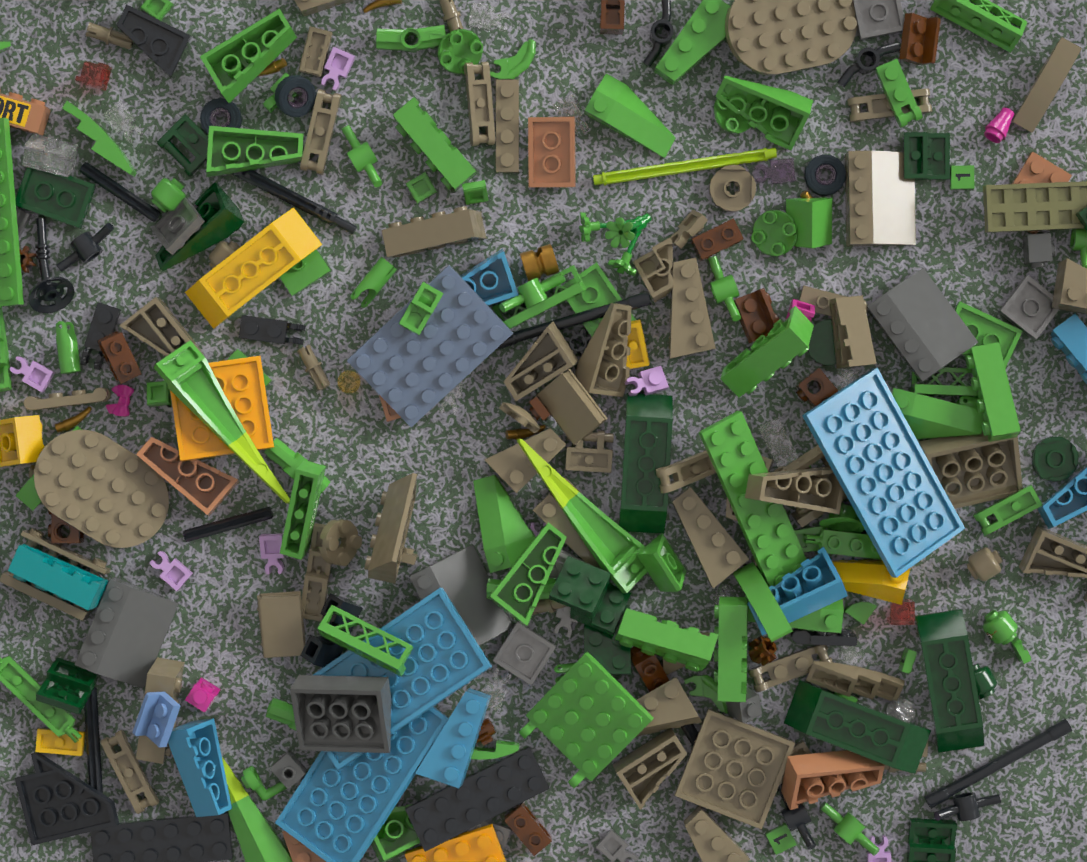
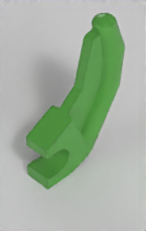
M530 39L528 42H524L513 57L495 60L494 65L499 66L501 71L499 73L491 71L490 77L497 80H514L529 68L536 54V41Z
M693 675L683 679L685 684L694 682L696 685L693 690L689 691L691 696L710 698L721 712L728 714L726 702L718 701V683H714L713 678L709 675Z

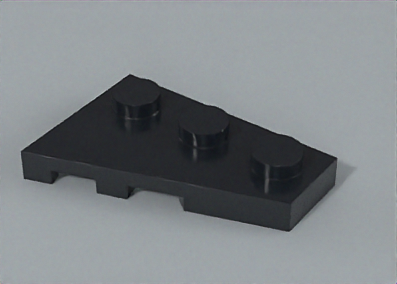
M127 4L117 23V28L171 78L191 35Z

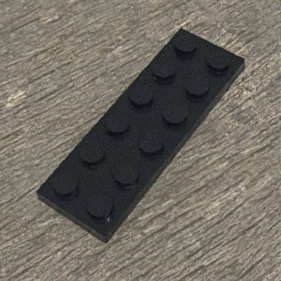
M528 746L466 777L460 788L448 786L404 809L426 852L550 788L531 748Z
M228 812L215 816L196 817V815L123 822L116 826L90 832L93 862H211L233 859Z

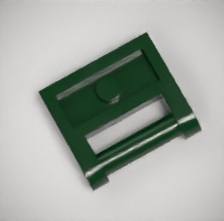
M186 114L157 141V145L161 149L165 148L185 169L184 172L189 177L207 160L208 136ZM174 137L196 157L192 163L171 142Z

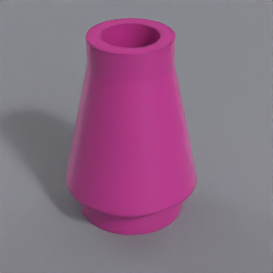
M1002 108L998 115L985 127V137L994 143H1000L1002 140H1005L1012 118L1015 115L1014 112L1008 108Z

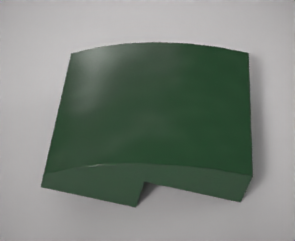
M904 132V179L950 180V133Z
M57 657L47 671L46 680L36 693V701L80 714L92 693L99 674Z
M910 818L907 862H955L956 820L937 821L936 819Z

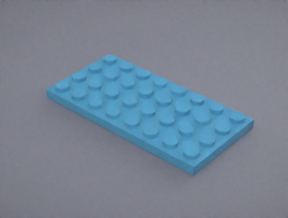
M878 368L871 369L802 415L893 578L903 574L965 529Z
M439 588L380 628L413 645V649L404 663L406 670L402 677L349 650L313 675L388 677L391 692L392 735L492 666L444 589ZM379 635L369 638L370 645L373 647L385 645L383 637ZM399 645L389 648L391 656L400 659L405 648ZM326 751L337 770L342 769L364 754V752Z
M432 707L391 735L390 753H364L340 770L336 769L327 752L321 751L275 824L326 862H360L416 775L415 772L449 717L437 708Z

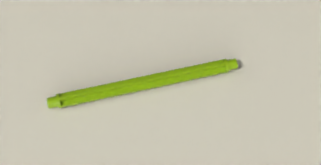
M765 147L741 153L628 170L602 172V174L593 175L594 185L603 184L606 186L607 184L719 168L728 165L768 161V159L777 158L776 148L766 149Z

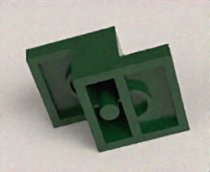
M568 556L552 588L549 599L570 607L571 619L613 636L630 600L631 593H622L618 587L611 585V573Z

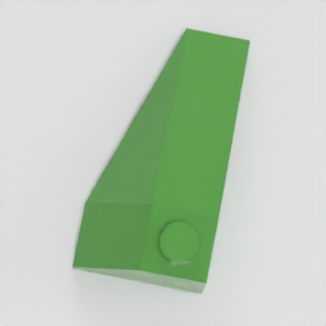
M608 74L600 82L584 111V115L663 158L666 157L676 139L625 83Z

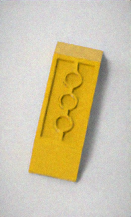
M292 208L205 274L185 293L212 328L215 329L235 311L323 244L295 208Z

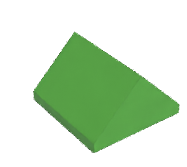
M832 198L786 199L785 213L792 217L797 226L798 234L794 246L816 248L832 244Z
M662 533L636 555L660 592H678L682 589L686 569Z

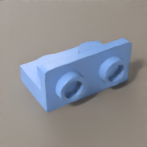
M166 692L146 693L132 733L135 736L146 735L158 747H166L181 705Z

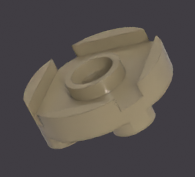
M724 166L715 173L710 181V197L715 206L724 211H741L750 204L755 196V180L741 166ZM730 182H734V185L739 187V191H735L734 195H731L730 191H726V187L730 186Z
M349 520L329 521L320 535V539L323 540V547H320V553L322 558L329 564L347 566L354 558L357 549L362 545V538L358 535L357 528Z

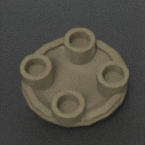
M503 402L500 405L499 409L537 434L540 427L529 412L511 403Z

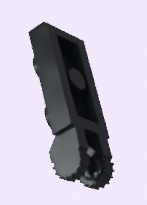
M97 302L84 344L85 349L82 353L81 365H87L90 360L91 351L94 349L99 351L94 362V369H101L104 356L97 340L114 333L121 309Z
M242 315L239 338L279 344L292 343L303 345L304 340L301 338L286 337L287 328L305 331L306 325Z
M792 628L793 632L790 633L793 642L798 644L857 645V636L855 633H851L850 629L842 628L841 633L809 632L805 629Z

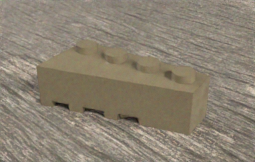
M467 206L454 208V213L445 214V211L433 213L431 214L432 218L425 220L423 217L412 218L410 223L402 225V222L388 224L389 228L382 230L386 255L390 258L424 252L426 248L428 250L444 248L448 243L450 245L468 243L469 238L487 239L482 214L480 211L467 209Z

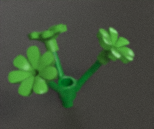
M580 212L582 225H579V230L582 233L581 241L589 242L591 231H600V228H608L610 231L605 233L606 239H613L611 246L617 248L621 243L623 248L628 247V249L623 253L621 259L609 260L607 264L612 268H618L617 272L620 274L626 272L629 275L636 276L637 270L633 269L629 263L632 258L631 253L642 232L641 230L646 228L647 224L651 221L650 215L646 213L643 216H637L626 221L618 217L616 222L600 223L599 221L590 222L585 212Z

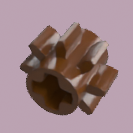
M24 246L23 250L19 247L20 255L26 257L23 259L21 268L25 273H29L28 268L36 266L33 258L37 255L35 253H28L30 250L28 246Z
M761 635L749 643L751 649L748 653L753 662L761 663L765 666L777 658L774 654L777 650L774 641L771 642L769 638H764Z
M489 718L483 720L476 744L481 742L485 746L493 741L492 735L496 733V730Z

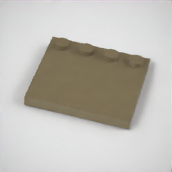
M708 708L677 786L675 796L762 830L784 774L787 757L791 756L795 742L748 723H742L735 718Z

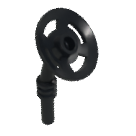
M36 218L38 245L35 248L38 249L36 251V254H38L36 259L39 260L41 281L29 292L28 301L31 308L39 313H54L65 308L72 301L75 291L68 279L50 277L48 263L50 250H47L50 248V245H47L46 218ZM67 287L65 296L61 298L64 294V288ZM43 300L54 301L55 304L41 305L40 303Z

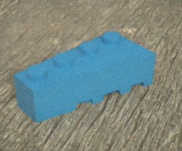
M503 248L460 275L487 305L519 295Z
M1073 314L1052 330L1051 341L1058 350L1061 349L1064 352L1068 363L1078 371L1083 381L1087 384V327L1076 314Z
M1087 466L1045 501L1041 507L1037 508L1048 529L1087 511Z
M824 547L817 551L818 555L811 560L806 559L802 562L801 567L792 574L787 573L783 576V580L776 586L771 585L769 587L788 623L848 596L844 584ZM748 602L747 604L762 636L767 634L750 602Z
M471 688L464 693L415 774L456 788L462 786L491 695Z
M214 718L191 721L173 728L168 744L196 817L215 816L231 810L232 805Z

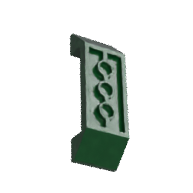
M626 393V422L619 526L626 532L664 534L668 493H661L659 487L661 481L656 475V469L670 465L673 396L655 394L629 396V393Z
M962 609L915 616L918 637L921 642L938 753L984 746L983 722L968 633Z
M802 680L798 682L784 720V724L807 735L892 768L913 774L917 771L931 733L930 729L871 709Z

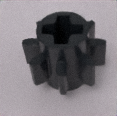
M583 329L580 331V334H575V331L571 330V339L568 337L564 338L569 342V346L575 355L576 352H580L582 355L584 353L583 350L587 347V341L591 339V336L586 338L583 336ZM578 337H581L584 347L580 346L578 350L574 349V344L571 343L572 339L576 340Z

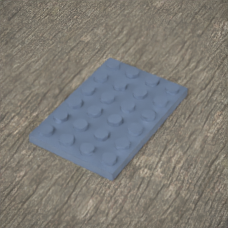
M450 265L445 267L428 283V285L444 294L419 336L398 324L409 306L410 300L347 359V362L410 427L416 424L513 334L510 328Z

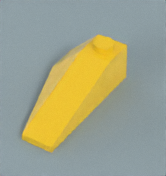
M881 559L831 560L846 591L902 605L910 569L897 578H893Z

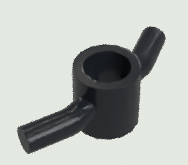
M661 0V20L653 23L650 30L653 48L643 61V64L649 68L660 55L662 47L669 44L673 37L674 29L670 23L671 0ZM657 28H665L669 36L662 39L658 38L655 35Z
M899 43L884 45L876 50L871 47L862 49L855 56L854 64L846 69L837 83L844 88L857 72L861 74L871 73L878 66L880 57L900 51ZM862 55L871 57L873 65L864 66L861 63L860 57Z
M106 223L94 236L87 231L76 237L70 243L74 252L56 264L58 269L63 272L79 259L86 264L100 255L103 250L99 243L114 230L113 225Z
M780 784L777 790L786 806L785 809L781 810V814L790 831L798 829L808 850L815 848L816 844L805 825L811 822V819L803 803L798 804V808L790 810L781 792L782 784Z
M974 792L955 795L952 797L954 805L934 812V818L939 821L956 815L958 821L977 819L980 817L979 808L1001 803L1000 795L997 794L978 799Z

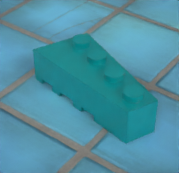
M26 544L18 546L8 569L9 572L14 574L13 577L23 582L29 581L35 584L36 588L52 592L57 597L70 601L86 610L99 606L109 582L107 579Z

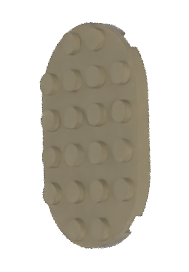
M734 0L727 11L725 19V34L731 52L740 63L742 62L752 69L753 72L761 75H779L829 64L845 54L853 43L857 31L853 0Z
M74 430L63 433L51 440L41 451L34 469V484L42 504L52 514L103 545L114 548H127L144 543L158 532L166 519L169 508V495L162 476L137 455L103 434L90 430Z

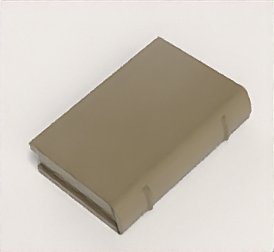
M570 369L565 373H561L536 395L573 445L582 441L608 419Z
M301 591L262 593L257 595V611L261 634L260 645L262 646L263 657L300 656L306 644Z

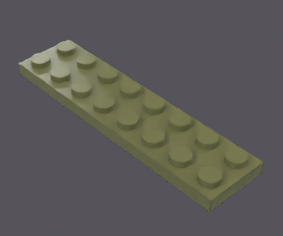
M1087 181L983 186L985 233L1085 229L1076 213L1087 206Z

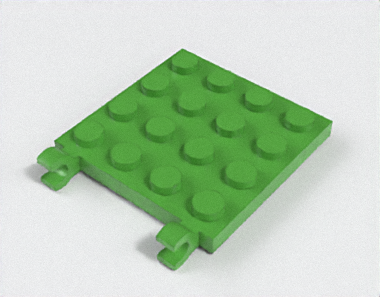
M587 651L525 715L530 721L519 731V734L525 739L538 728L579 769L568 781L575 788L585 777L592 781L654 717Z

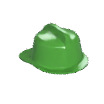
M841 502L840 514L830 513L828 519L819 522L820 526L830 530L861 533L865 530L854 508Z

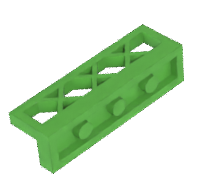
M934 0L930 7V10L1010 53L1021 39L1028 22L989 0Z
M572 265L543 280L540 284L561 273L566 275L572 272L577 284L569 288L561 284L556 286L553 296L528 309L520 305L516 306L513 317L507 320L504 319L500 311L501 303L492 308L495 314L512 329L587 289L576 267Z
M943 367L936 376H931L932 380L927 384H917V377L911 371V392L978 396L977 391H973L972 386H966L960 380L966 373H972L971 369ZM944 372H949L955 380L950 385H942L937 378ZM954 373L962 374L959 377H957Z
M331 605L317 628L322 637L402 677L406 670L404 663L410 655L413 645ZM334 613L341 616L344 624L336 627L328 623ZM359 625L363 627L364 634L354 637L350 635L349 627ZM379 635L383 637L385 645L373 647L370 645L369 638ZM399 645L405 648L400 659L391 656L389 648Z

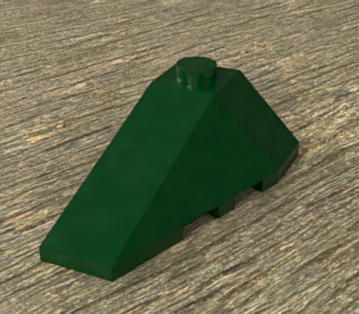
M216 182L200 195L194 203L198 206L196 208L197 212L205 221L200 229L193 233L184 246L173 255L164 246L155 255L162 271L228 238L235 231L239 230L244 223L239 208Z

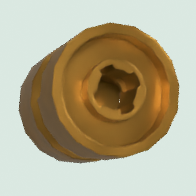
M551 244L539 247L537 252L529 250L520 253L528 282L535 278L540 279L542 274L550 276L559 273Z

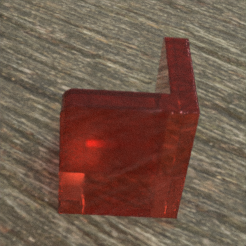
M85 61L81 76H76L75 81L79 84L106 91L112 68L100 62L95 64Z
M905 599L902 605L890 602V617H887V622L891 625H915V602L912 599Z

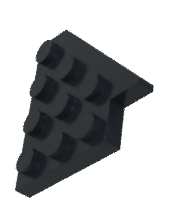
M39 752L31 754L35 773L15 778L31 846L120 824L115 803L112 799Z

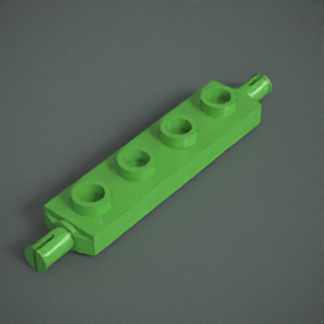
M821 529L819 535L805 534L804 536L807 538L804 539L805 544H816L818 551L824 547L828 554L881 559L870 537L865 533Z
M11 656L3 659L0 657V681L58 737L67 734L74 743L79 741L82 735L73 728L76 719L66 710L36 701V693L41 685Z

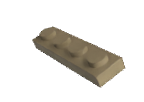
M496 80V173H519V80Z

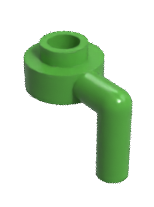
M253 766L243 770L241 779L245 787L256 791L263 801L287 789L282 782H279L266 790Z

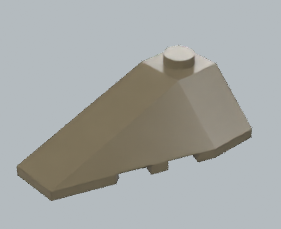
M610 304L577 364L575 376L588 393L624 396L626 389L625 381L629 378L630 368L626 367L627 356L630 355V347L627 346L628 336L631 333L632 307L629 305Z
M566 477L564 478V479L567 480L575 489H577ZM550 492L533 511L546 524L549 522L567 537L565 543L581 559L601 569Z

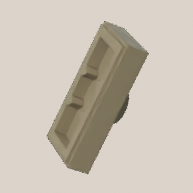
M309 27L298 70L299 73L322 78L333 35L331 31Z
M803 285L799 301L815 305V313L831 317L830 299L846 296Z

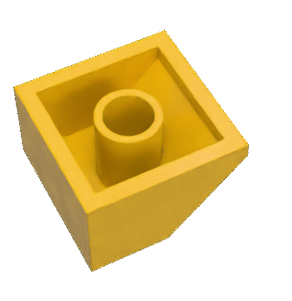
M39 415L0 420V467L37 462L41 451L45 447Z

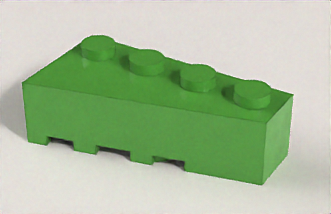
M720 596L719 605L714 606V619H719V626L714 627V633L719 634L717 638L718 648H714V662H718V669H714V683H718V701L746 702L747 597Z
M626 608L615 640H618L619 644L625 647H638L647 655L654 656L657 654L663 656V659L669 663L676 664L679 662L685 664L687 669L697 672L699 670L703 671L710 662L719 634L710 632L709 636L702 635L698 628L690 626V628L681 629L676 622L662 620L660 623L657 622L655 616Z

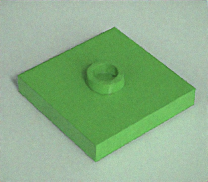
M316 249L280 276V279L290 294L294 296L331 272V270Z

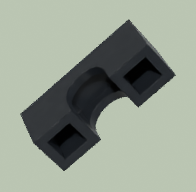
M330 593L320 614L325 617L329 608L333 605L359 618L363 608L347 598ZM334 613L330 619V625L336 627L344 624L343 618ZM353 626V627H349V632H350V634H351V632H352L354 626ZM310 635L300 656L313 665L325 667L341 655L344 647L322 636Z

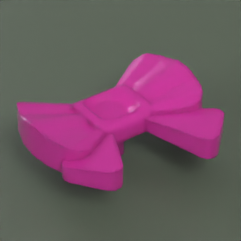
M117 385L112 388V391L119 396V401L117 404H107L106 408L110 414L127 417L130 415L128 406L134 388L127 385Z

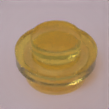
M344 371L338 377V387L345 393H354L359 389L361 379L354 371Z

